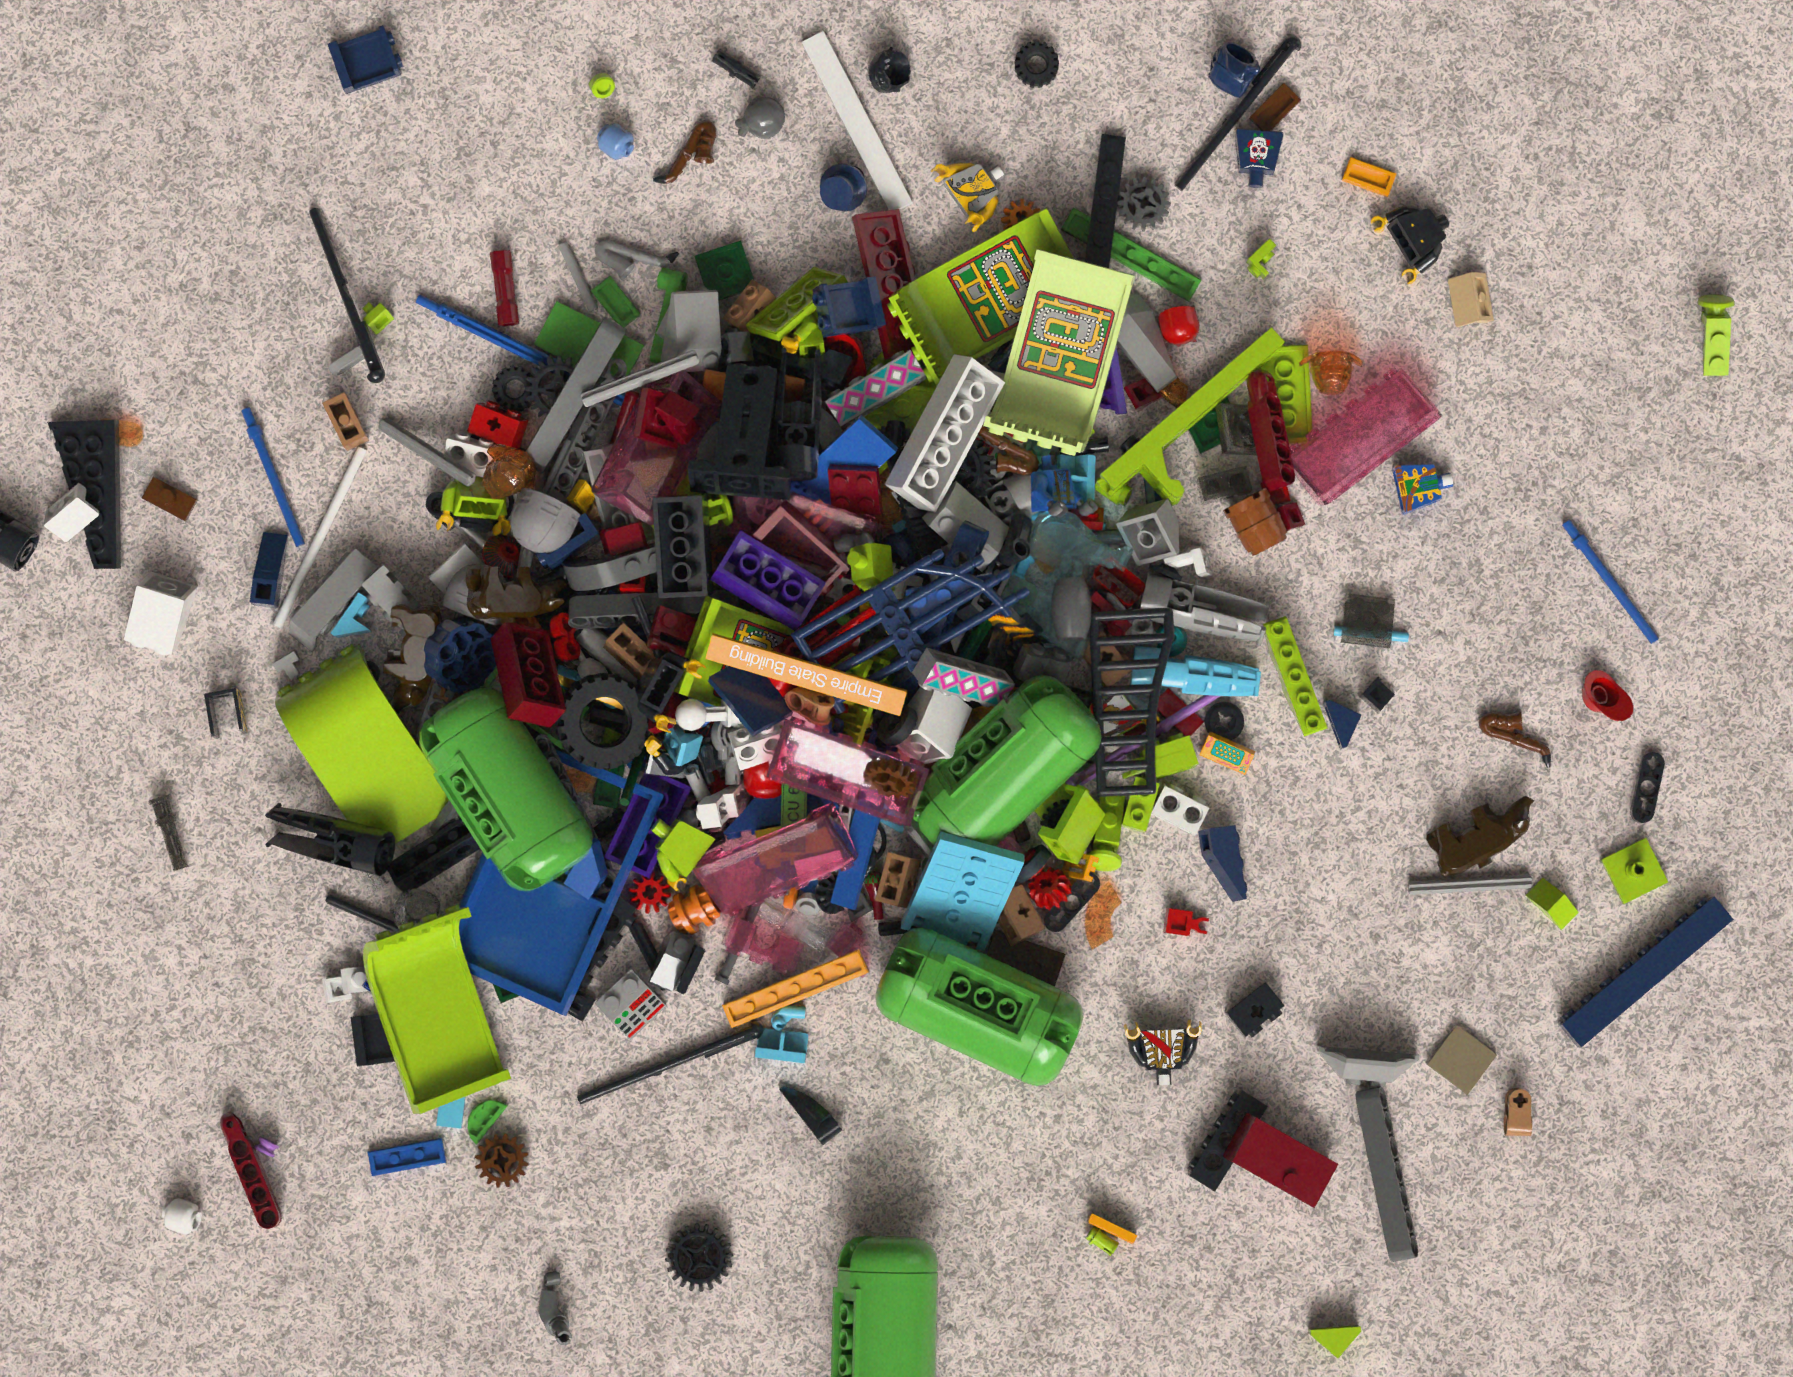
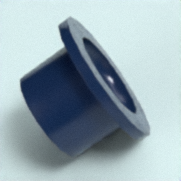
M839 163L832 165L821 177V200L830 209L844 212L851 211L860 206L866 198L867 184L865 177L860 170L850 164Z

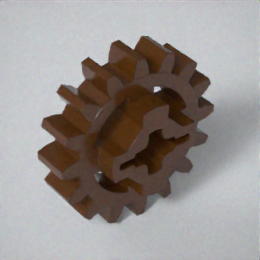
M880 757L879 761L873 758L871 762L866 763L862 778L865 779L864 784L870 785V790L876 789L878 790L877 794L887 796L888 798L891 795H895L897 799H900L901 795L906 798L909 797V794H914L918 782L917 773L910 771V766L904 767L902 761L899 762L893 760V758H890L889 761H886L883 757Z
M504 1133L503 1139H500L498 1134H494V1141L486 1138L487 1146L478 1147L482 1154L475 1155V1158L480 1160V1164L476 1165L475 1168H482L483 1170L479 1177L487 1176L488 1185L496 1181V1188H500L502 1182L505 1183L506 1187H511L510 1180L519 1183L518 1175L525 1176L527 1174L522 1169L523 1166L530 1165L529 1162L524 1161V1157L529 1156V1152H522L525 1144L517 1145L518 1137L516 1136L512 1140H508L509 1136L507 1133ZM503 1144L513 1147L516 1153L511 1154L506 1151ZM494 1146L493 1156L491 1159L486 1160L488 1151ZM500 1153H502L503 1157H508V1162L505 1163L504 1168H502L501 1164L496 1163V1160L500 1158ZM519 1161L516 1171L511 1175L510 1168L512 1164ZM494 1168L498 1170L501 1177L493 1175L488 1169Z

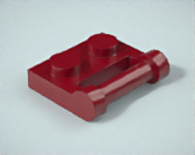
M661 605L658 606L649 634L647 648L673 652L684 657L686 648L661 640L660 634L689 644L697 618Z

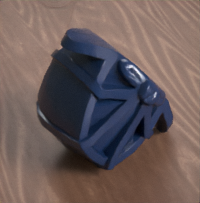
M1226 42L1214 53L1208 77L1212 84L1221 91L1241 98L1254 76L1260 72L1259 62L1252 53L1242 46Z

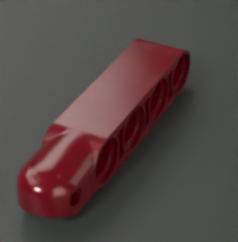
M1258 369L1253 370L1247 378V389L1250 399L1247 406L1262 482L1267 490L1275 491L1293 484L1295 481V471L1281 402L1277 395L1274 378L1268 371Z
M231 1111L225 1113L220 1118L221 1130L255 1218L262 1228H275L282 1221V1212L258 1153L254 1148L252 1140L248 1138L242 1121ZM240 1140L244 1141L247 1145V1151L243 1155L238 1154L235 1149L236 1143ZM248 1164H253L256 1167L257 1172L253 1178H249L245 1174V1167ZM258 1187H262L266 1191V1197L263 1201H258L254 1196V1192ZM268 1210L273 1211L276 1216L273 1224H268L264 1220V1214Z

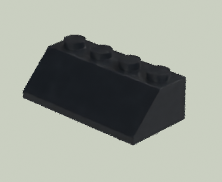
M708 493L653 497L658 598L699 597L713 594V581L710 580L713 574Z

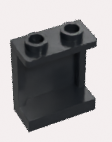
M379 1014L350 1017L357 1067L395 1062Z

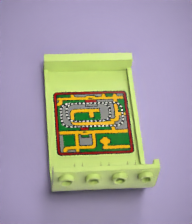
M1038 249L1036 250L1034 258L1036 261L1003 379L1005 384L998 395L991 414L986 416L983 426L989 427L988 432L1002 436L1004 432L1014 434L1013 439L1022 442H1027L1028 439L1036 440L1037 446L1051 449L1052 445L1061 447L1062 453L1075 456L1076 452L1081 453L1084 451L1098 414L1135 275Z

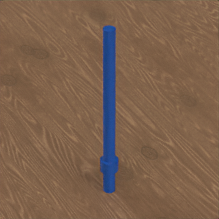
M245 408L241 412L248 427L246 431L249 439H253L296 547L305 544L262 438L263 431L260 424L257 425L251 408Z
M1569 519L1562 526L1573 539L1572 544L1577 550L1580 549L1648 641L1651 644L1657 641L1659 637L1588 544L1590 541L1584 534L1581 535Z

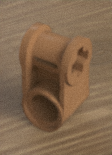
M800 686L789 691L785 696L788 708L808 719L812 724L826 726L830 723L831 716L829 713L835 703L833 696Z
M1512 1088L1505 1096V1136H1531L1532 1100L1526 1090ZM1518 1093L1519 1096L1524 1098L1523 1102H1519V1106L1513 1102V1098H1516Z

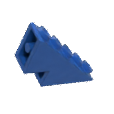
M807 782L806 822L815 820L814 818L822 816L829 818V820L838 818L839 811L836 814L831 813ZM782 796L768 799L755 797L723 832L727 836V840L741 838L742 832L751 831V834L755 835L757 830L781 826Z

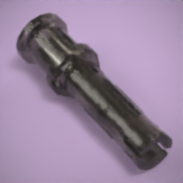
M165 795L149 800L148 803L153 807L156 817L154 822L161 829L173 871H177L189 866L186 862L174 823L177 816L173 814L169 802L171 797L170 795ZM160 804H162L165 815H163ZM170 836H172L178 856L175 854Z

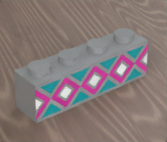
M904 350L896 353L891 357L892 361L888 364L883 365L880 363L870 370L871 374L864 378L859 376L848 383V388L843 391L837 389L827 396L828 400L825 401L826 407L842 430L850 426L860 415L865 417L926 380V375L911 350L906 353Z
M930 648L925 649L912 671L918 680L919 686L925 690L930 691L934 689L946 696H959L964 701L970 702L973 700L985 707H995L1001 700H1006L1015 685L1005 670Z

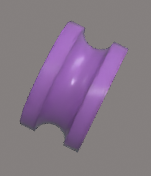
M259 1136V1144L255 1145L254 1148L270 1157H274V1150L278 1149L279 1145Z

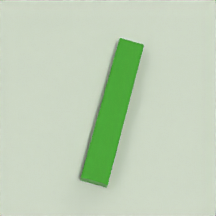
M1073 207L1061 230L1087 244L1090 217ZM1114 231L1111 250L1112 259L1190 302L1201 279Z

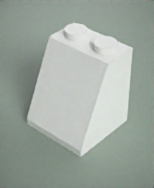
M150 572L136 587L124 640L131 642L135 647H148L154 649L158 654L171 655L178 648L198 586Z
M920 687L908 703L917 713L916 726L907 739L896 745V747L918 765L936 762L939 759L953 757L956 743L961 738L972 708L959 696H946L940 691L934 689L928 691Z

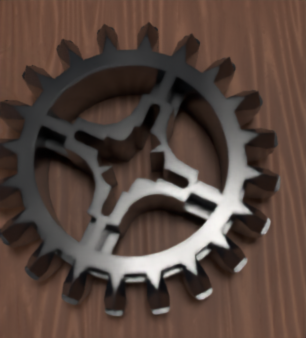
M696 1223L694 1232L687 1225L685 1226L687 1233L685 1236L680 1230L676 1232L680 1238L679 1241L674 1238L670 1239V1242L676 1246L675 1248H666V1252L673 1253V1257L665 1258V1262H673L674 1266H670L667 1270L668 1272L677 1271V1274L672 1277L674 1281L680 1276L683 1278L680 1283L681 1287H684L688 1281L690 1282V1291L694 1290L695 1284H699V1291L703 1292L704 1283H707L708 1288L711 1290L714 1288L712 1280H715L719 1285L722 1283L721 1278L718 1276L719 1274L725 1277L729 1275L723 1268L724 1266L732 1267L733 1264L725 1260L726 1258L733 1257V1253H725V1249L730 1248L731 1243L722 1245L721 1241L726 1238V1235L723 1234L717 1238L715 1235L718 1233V1228H714L712 1233H709V1224H705L704 1230L700 1231V1225ZM692 1237H706L705 1242L700 1248H692L684 1244L686 1240ZM713 1242L720 1253L719 1265L708 1256L709 1248ZM706 1246L705 1256L703 1257H706L708 1263L701 1261L692 1269L695 1263L692 1253L698 1254ZM679 1250L683 1251L690 1259V1265L686 1272L682 1270L679 1264ZM701 1266L714 1271L712 1275L706 1278L692 1277L696 1269Z

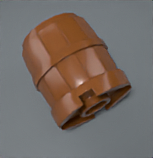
M1267 488L1259 490L1223 510L1226 518H1230L1236 532L1235 535L1241 541L1245 550L1248 553L1251 552L1252 556L1287 539V529L1280 512L1269 498L1271 495Z

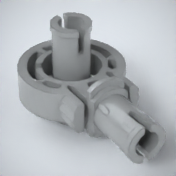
M715 721L711 730V740L718 751V760H723L725 763V785H741L740 769L733 755L728 733L741 728L726 727L721 721Z

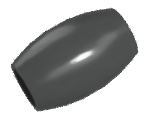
M1079 577L1059 578L1056 580L1051 601V616L1058 640H1084L1090 628L1092 615L1091 598L1084 578Z

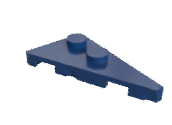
M987 573L975 577L984 581L993 576V574ZM956 579L910 605L908 608L911 622L973 586ZM923 586L905 589L906 596ZM947 614L931 622L930 624L924 626L923 628L917 630L916 632L920 636L926 630H928L930 627H932L934 624L940 621L943 617H945Z

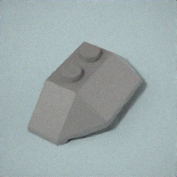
M1317 1046V1052L1337 1076L1346 1079V1084L1361 1085V1080L1371 1081V1086L1386 1087V1082H1394L1414 1065L1420 1056L1419 1054Z

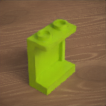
M1066 784L1064 789L1071 796L1068 806L1055 829L1042 826L1038 835L1058 859L1078 865L1106 814L1099 807V802L1090 796V791L1086 787L1078 784L1076 787Z

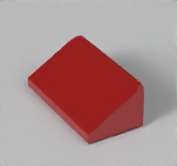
M1167 688L1159 697L1157 712L1166 719L1187 705ZM1193 713L1173 727L1179 733H1183L1184 737L1191 736L1204 721L1197 714Z

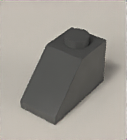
M674 931L663 938L648 983L670 992L673 991L688 963L695 940Z

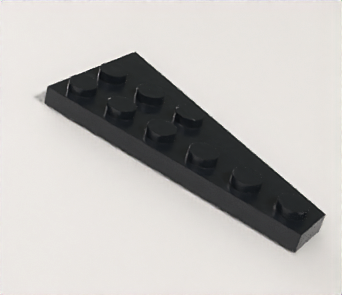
M119 420L47 422L56 441L54 445L63 463L62 470L69 491L80 483L86 488L85 501L99 510V515L83 528L93 568L121 569Z

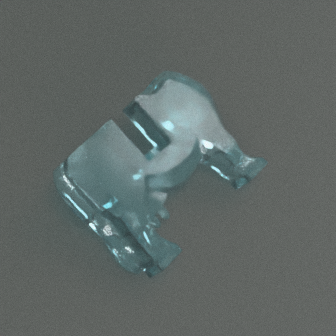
M1046 511L1036 517L1029 539L1031 547L1030 557L1055 568L1054 572L1050 571L1045 579L1044 585H1046V589L1044 590L1011 574L1001 594V598L1003 599L1012 593H1016L1017 590L1027 587L1030 594L1023 599H1019L1011 607L1020 616L1028 612L1044 629L1041 634L1033 638L1042 642L1045 649L1059 647L1068 653L1071 661L1074 658L1081 661L1090 639L1086 637L1084 640L1076 641L1058 640L1053 626L1051 601L1056 580L1066 577H1079L1087 581L1091 565L1105 566L1110 569L1115 567L1124 572L1134 550L1128 546L1119 549L1111 548L1105 542L1099 540L1098 536L1076 514L1068 511L1059 518L1050 515Z

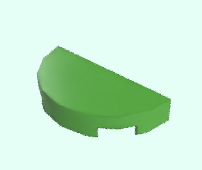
M489 1100L480 1103L472 1110L468 1117L467 1128L470 1138L476 1145L508 1105L500 1101Z

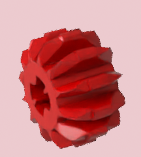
M1049 867L1047 872L1041 870L1039 876L1033 877L1034 882L1028 884L1030 889L1029 896L1038 907H1045L1049 911L1053 905L1060 909V902H1068L1066 895L1071 894L1069 878L1060 869L1054 870L1052 867Z
M654 871L650 876V880L641 875L642 883L634 878L633 882L639 887L638 889L631 887L629 891L637 893V896L630 898L631 902L640 900L636 906L637 910L642 909L644 904H646V914L650 913L651 905H653L655 912L658 913L660 912V908L657 905L659 902L664 907H667L668 903L662 900V898H671L672 894L663 892V890L671 887L668 883L660 885L665 879L663 875L659 876L657 881H655L656 873ZM651 886L652 889L654 887L657 889V892L654 893V898L650 900V897H644V893L647 892L646 887Z

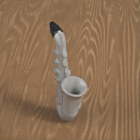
M609 240L599 242L594 250L600 262L615 270L621 280L631 273L635 266L634 263H639L640 261L645 265L650 264L651 267L666 268L679 255L678 252H674L662 258Z
M1098 589L1097 592L1112 604L1116 610H1127L1110 591ZM1151 619L1128 620L1133 625L1130 629L1133 635L1156 633L1153 630ZM1158 643L1140 644V646L1157 648Z

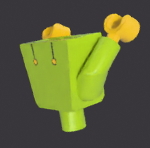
M817 311L805 318L796 327V331L793 334L794 338L785 336L782 339L781 345L784 346L783 348H786L788 353H796L798 346L800 357L815 358V351L817 349L820 350V355L825 353L822 331L819 329L817 322ZM790 374L786 375V376L798 378V377L793 376V375H790Z
M476 476L474 484L470 486L462 484L455 478L454 481L448 483L442 494L440 511L443 514L436 522L437 530L440 529L442 522H445L447 524V532L454 523L452 516H450L452 512L454 516L497 519L498 522L492 529L495 536L501 533V528L503 529L504 536L511 530L510 522L505 519V516H507L505 493L496 487L491 478L487 479Z

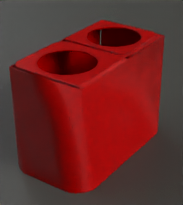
M1107 555L1095 569L1087 585L1095 592L1098 589L1110 591L1128 610L1135 601L1131 598V602L1128 604L1119 598L1115 593L1121 591V589L1114 582H1112L1111 588L1108 589L1097 580L1096 577L1104 575L1100 572V569L1102 567L1133 591L1138 598L1144 592L1145 584L1111 555L1107 559Z

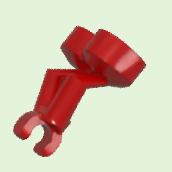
M567 613L553 616L550 622V629L547 630L550 640L556 638L553 650L554 659L563 662L579 658L581 653L580 645L574 639L576 628H572L568 624L569 614Z

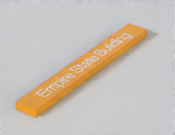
M714 633L711 636L705 658L898 716L901 714L907 694L905 689Z

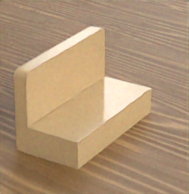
M1470 272L1448 279L1456 327L1494 321L1486 273Z

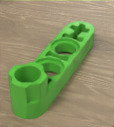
M662 268L659 272L657 288L665 290L666 293L656 332L670 305L671 293L677 290H686L688 281L686 272ZM655 332L650 352L651 363L658 364L662 362L661 355L664 339Z

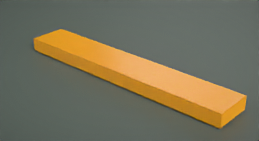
M857 949L729 1001L722 1006L731 1028L870 971L861 950Z

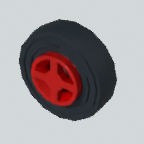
M1040 844L1024 853V864L1017 877V882L1023 883L1028 879H1032L1046 866L1047 861L1051 857V852L1044 845Z

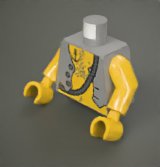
M972 163L937 164L930 170L931 172L936 171L939 174L934 179L935 182H940L943 178H946L943 180V185L966 216L967 220L964 223L971 222L975 225L972 229L973 232H976L980 225L992 218L999 202L997 198L999 191L995 184L1005 178L998 165L988 172H985L980 164L974 165Z

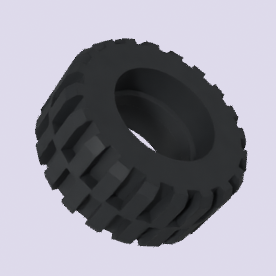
M598 673L584 676L579 681H575L563 693L566 711L555 722L558 738L563 744L564 749L574 759L597 769H613L623 764L626 765L635 756H639L642 748L645 746V741L649 737L650 731L648 730L649 718L641 713L637 707L636 684L622 676ZM601 697H608L618 701L627 714V727L624 734L617 741L610 744H597L589 740L583 733L580 723L581 714L585 706L592 700Z

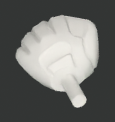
M581 651L579 656L581 662L577 667L581 678L590 674L608 673L600 662L593 658L586 659Z

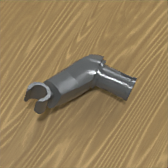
M557 1271L547 1272L544 1275L546 1290L541 1289L538 1313L547 1332L555 1336L558 1344L567 1345L571 1342L569 1338H572V1334L568 1330L569 1320L558 1308V1291H553V1286L560 1285L561 1283L560 1273Z

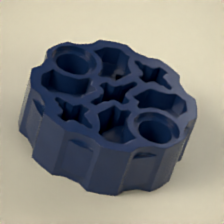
M460 616L455 620L446 619L437 625L433 635L427 638L424 646V668L427 675L432 677L438 685L455 693L480 688L487 676L496 667L491 637L494 634L488 632L484 625L467 617Z

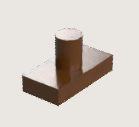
M155 477L152 478L142 496L143 500L185 522L198 501Z

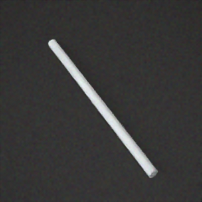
M357 447L272 625L282 628L367 450Z

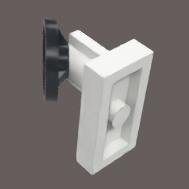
M1201 548L1165 558L1164 563L1160 565L1150 564L1149 569L1181 581L1182 576L1179 575L1175 568L1194 564L1196 574L1200 577L1207 578L1213 576L1208 554Z

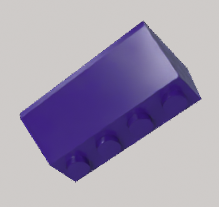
M741 530L710 579L793 631H796L803 623L826 584L820 578Z
M645 770L639 784L663 794L664 797L631 871L650 878L658 861L656 857L658 850L655 846L661 839L651 831V828L658 819L671 826L674 820L678 819L692 788L668 776L648 774ZM636 794L633 795L604 858L622 865L650 800Z

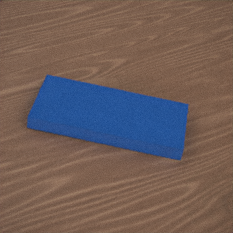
M860 415L819 453L818 477L801 482L832 509L828 467L830 464L880 467L896 453L898 447L866 418Z

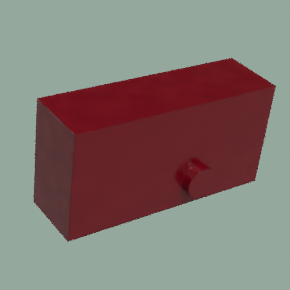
M506 622L491 637V643L506 705L507 717L551 728L566 711L549 632L522 624Z
M1249 1113L1245 1114L1222 1156L1313 1208L1317 1205L1339 1165Z

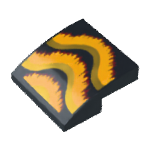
M1011 606L1009 607L1014 613L1009 617L1005 618L999 612L988 619L992 622V626L1004 629L1008 633L1005 642L1006 646L1020 638H1033L1044 630L1028 612L1020 616Z

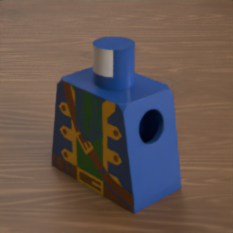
M1434 464L1394 466L1392 469L1402 515L1440 501L1442 499L1441 489L1453 487L1451 473L1437 475Z

